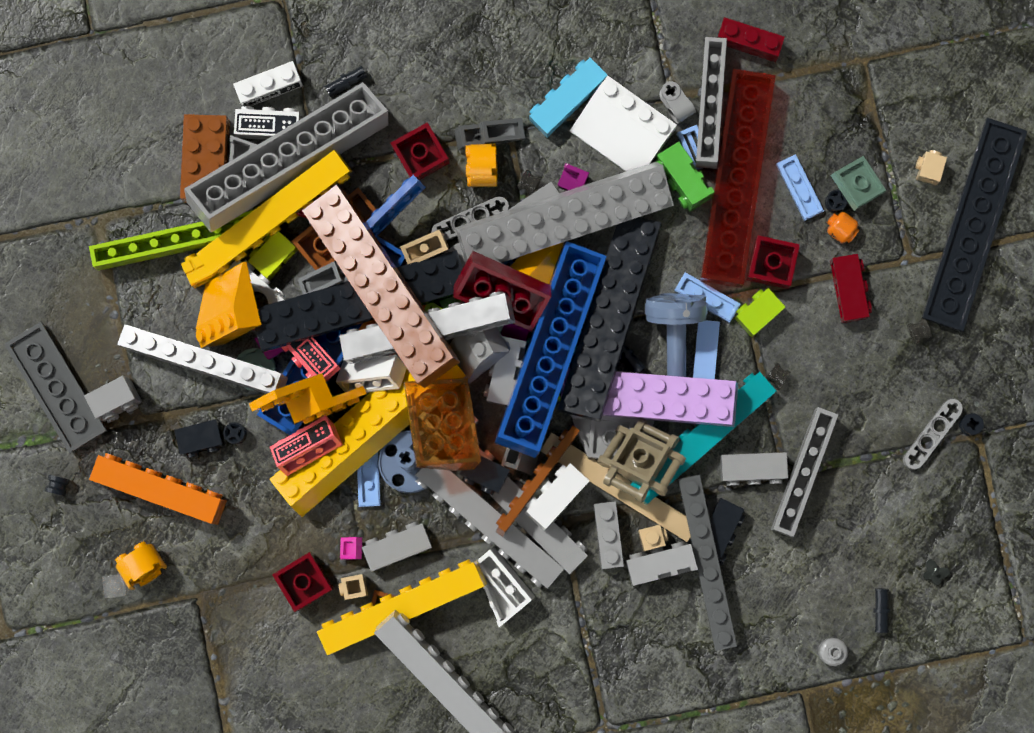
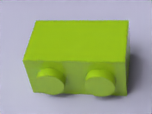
M769 288L765 291L760 289L752 297L754 301L749 306L745 303L736 311L738 315L735 320L751 337L757 334L785 308L784 304Z

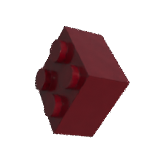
M428 122L390 143L409 178L414 175L418 180H421L450 164L446 153Z
M757 235L746 280L789 289L793 279L800 244Z
M312 552L305 554L272 574L294 612H298L334 590Z

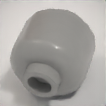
M827 638L819 645L818 655L826 665L839 666L845 662L848 656V649L842 640Z

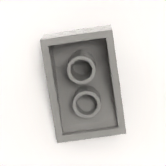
M498 327L456 337L449 345L460 361L457 365L466 375L462 378L465 386L472 383L510 352Z

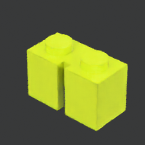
M280 232L272 237L268 234L264 239V245L260 249H254L249 255L250 259L248 262L269 281L282 268L281 264H286L298 251Z

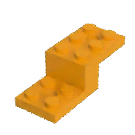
M321 373L273 390L252 401L249 405L252 412L258 409L264 412L274 408V405L281 406L286 404L294 424L303 421L305 425L316 420L315 416L322 418L332 414L331 410L337 413L346 409V404L351 406L360 402L359 397L365 395L366 391L361 386L332 397Z

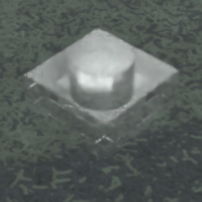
M120 574L102 577L104 598L127 595V586Z

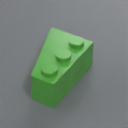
M680 142L657 155L656 160L663 165L664 172L668 177L667 183L672 191H677L680 196L678 201L683 209L687 208L691 212L711 200L715 191L712 187L708 188L703 181L704 176L696 170L692 159Z

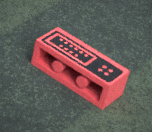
M314 338L281 347L285 352L289 350L294 355L291 359L299 368L305 367L308 371L305 375L308 378L322 373L327 382L341 369Z
M327 416L315 420L310 425L297 430L285 439L279 440L276 444L270 446L277 467L288 476L343 444L336 426Z

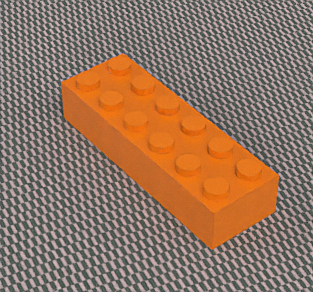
M106 453L105 456L98 455L89 480L210 524L218 525L227 502L222 499V494L207 490L206 493L201 492L203 487L188 482L186 486L182 485L183 480L169 475L163 478L161 477V472L149 468L143 471L141 470L142 465L127 460L125 464L121 463L122 458Z

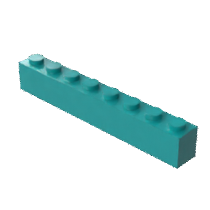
M752 372L743 380L745 385L738 389L735 427L777 391L761 372L756 375ZM696 424L697 427L692 431L689 429L685 430L679 436L681 441L677 443L673 451L683 455L686 460L683 465L679 466L670 484L735 427ZM667 458L655 479L656 482H661L673 460ZM634 482L630 484L637 489L641 488L640 485ZM649 489L643 503L647 505L658 494L654 490Z

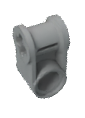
M669 81L663 85L659 97L677 124L696 113L692 102L686 97L676 82ZM667 90H668V91H672V90H673V91H674V94H673V95L670 94V95L667 96V95H666V91H667Z

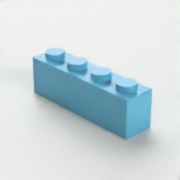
M591 58L587 61L584 59L580 61L575 67L576 71L571 76L567 74L560 81L561 86L556 91L554 89L550 90L545 96L546 100L541 105L539 103L530 110L529 121L546 138L572 115L599 88L608 76Z

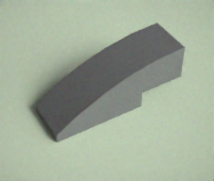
M522 118L484 121L480 124L463 125L455 129L458 151L466 150V145L470 144L500 145L525 139Z
M335 261L297 279L302 294L348 282V279Z

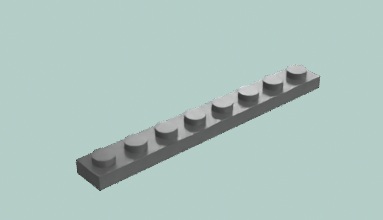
M700 475L678 479L715 651L737 647Z

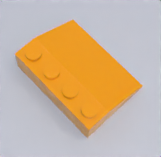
M247 262L238 264L205 284L196 325V338L201 348L224 345L261 326Z

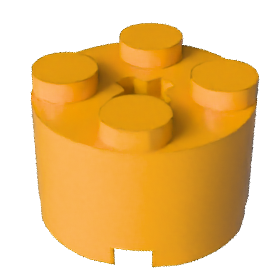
M496 144L466 145V177L468 187H497Z
M145 541L137 544L134 547V551L128 555L124 553L115 559L117 563L116 569L129 590H134V585L140 584L141 587L148 584L162 574L161 568H167L153 544H146Z

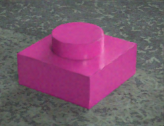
M342 537L340 559H362V537Z

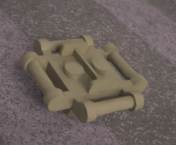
M639 419L635 427L631 429L618 425L615 430L616 434L603 456L600 455L597 460L599 465L609 468L603 484L609 487L612 485L636 497L635 500L641 503L645 500L649 489L654 490L661 496H665L672 478L679 466L683 465L686 460L683 455L673 451L679 441V437L674 434L669 435L647 424V421ZM642 432H645V433H647V434H649V435H652V436H654V437H656V438H658V439H660V440L666 442V444L663 443V442H661V441H659V440H657V439H655V438H652V437H650V436H648V435H646V434H644V433H642ZM624 437L625 439L623 443L621 444L614 458L611 460V457L613 456L614 452L616 451L617 447L619 446L620 442ZM667 458L673 460L661 482H656L655 479ZM616 474H622L624 478L640 485L641 488L637 489L615 478Z

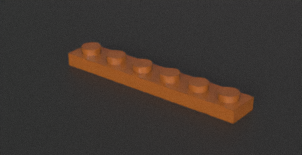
M572 426L569 431L567 429L563 431L558 438L561 441L557 448L552 446L546 457L549 459L545 464L540 463L533 472L536 474L534 479L526 481L521 488L523 494L520 498L515 496L508 506L511 508L507 515L503 513L496 522L498 525L496 533L502 537L505 535L575 440L580 431L579 429Z

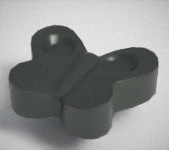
M928 559L925 563L926 571L922 574V577L932 580L934 585H939L941 579L950 574V570L948 568H939L933 559Z

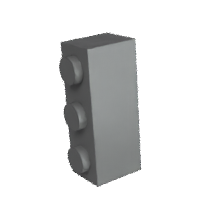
M787 452L721 455V482H726L727 486L739 485V481H748V485H759L761 480H769L770 484H782V479H788Z
M616 501L594 504L601 569L624 567Z
M416 521L406 525L407 530L398 533L396 529L386 533V538L379 541L377 537L365 541L366 546L362 547L371 572L433 548L424 524H418Z

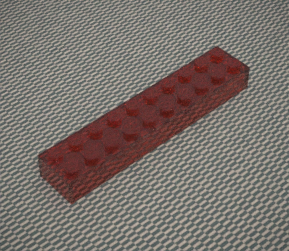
M733 69L713 189L715 192L711 201L699 281L738 288H742L744 285L776 75Z

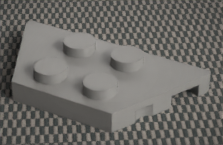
M571 415L574 426L580 430L578 436L586 456L591 459H598L600 455L603 456L616 434L615 430L618 425L631 429L639 421V419L602 416L601 422ZM645 420L647 424L653 426L654 420ZM624 437L620 442L619 446L617 447L616 451L614 452L613 456L611 457V460L614 458L615 454L617 453L618 449L625 439Z

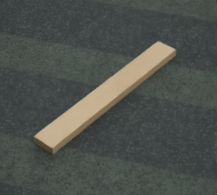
M551 433L541 452L547 455L552 446L557 448L561 442L558 440L559 437ZM573 445L569 446L558 461V463L565 467L571 463L595 486L685 542L689 540L690 533L684 514L656 497L645 505L643 502L635 500L636 497L612 485L609 487L603 484L609 468L599 465L595 459L587 458L584 452ZM618 473L615 478L629 485L632 483Z

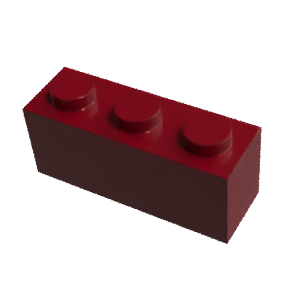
M724 17L717 38H727L726 47L776 62L785 36Z
M858 254L832 258L830 266L841 323L867 319L870 317L869 313H872L870 300H866L865 292H868L866 279L863 280L861 273L864 271L863 260L859 259Z

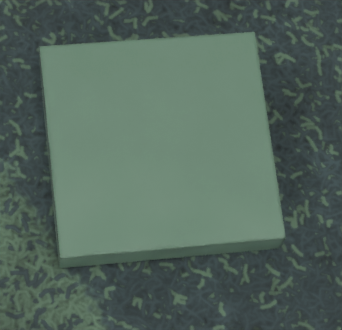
M864 156L830 175L854 211L887 191Z

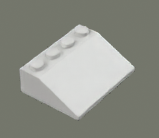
M607 76L574 123L570 132L626 172L650 164L671 137L677 124Z

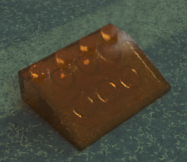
M468 378L435 380L426 388L417 384L416 381L404 382L416 467L450 471L475 469L481 462Z

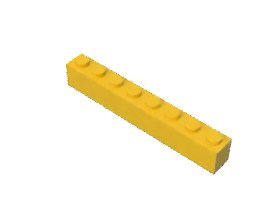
M333 150L196 253L211 275L216 273L219 275L223 274L230 268L228 264L234 260L236 262L242 260L247 256L245 252L251 247L253 249L258 248L264 243L262 240L268 234L272 237L281 230L280 225L284 222L289 224L298 217L297 213L300 210L305 209L316 198L329 191L336 183L341 185L350 178L348 174L352 170L338 151Z
M470 559L458 564L459 568L451 571L450 568L438 572L440 577L432 580L429 576L418 581L420 585L413 589L409 585L400 589V594L393 597L392 594H388L380 598L381 603L373 606L372 602L361 606V611L356 614L350 611L341 615L342 620L336 623L332 619L321 624L322 629L318 630L317 634L326 654H332L375 635L376 627L395 610L411 619L486 586L487 581L478 561L471 562Z

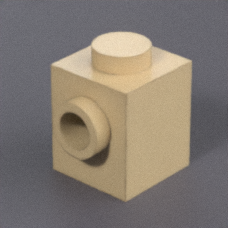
M934 150L926 151L922 157L919 156L916 163V169H919L916 180L937 185L941 181L947 157Z
M660 525L638 530L643 551L666 546L665 541H668L665 528L661 529Z
M364 574L341 578L342 583H339V591L345 600L368 596Z

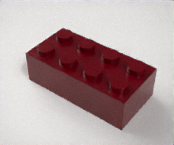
M472 251L454 284L453 297L468 303L470 299L475 297H482L484 299L490 297V294L494 292H503L511 298L515 323L513 324L532 332L551 298V285Z

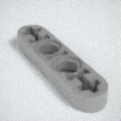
M503 197L490 199L435 224L431 233L437 231L440 227L442 230L448 229L447 224L451 223L452 230L455 233L451 234L449 230L444 234L446 241L457 237L454 226L457 219H464L467 224L477 221L474 218V213L477 210H483L486 213V217H489V211L486 206L489 205L490 209L496 207V202L505 204L502 212L509 210L508 201ZM498 209L492 211L493 215L501 213Z
M950 399L942 404L905 453L903 463L906 468L915 470L925 463L961 415L963 407L958 400ZM947 405H956V413H951L947 418L940 416L941 412L943 415H946L949 411ZM936 420L944 422L945 428L942 432H937L934 429L933 424ZM923 437L931 439L932 446L929 449H924L920 443ZM915 447H917L919 451L926 453L925 456L920 454L917 457L916 460L919 462L918 464H909V455L914 456L918 452L917 450H914Z

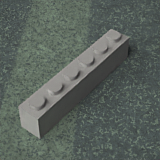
M705 37L696 155L697 168L717 169L727 38Z
M819 407L814 410L773 521L772 531L788 537H794L838 414Z

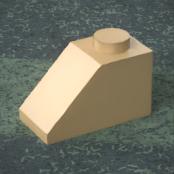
M439 229L400 246L407 264L423 261L449 249L442 230Z

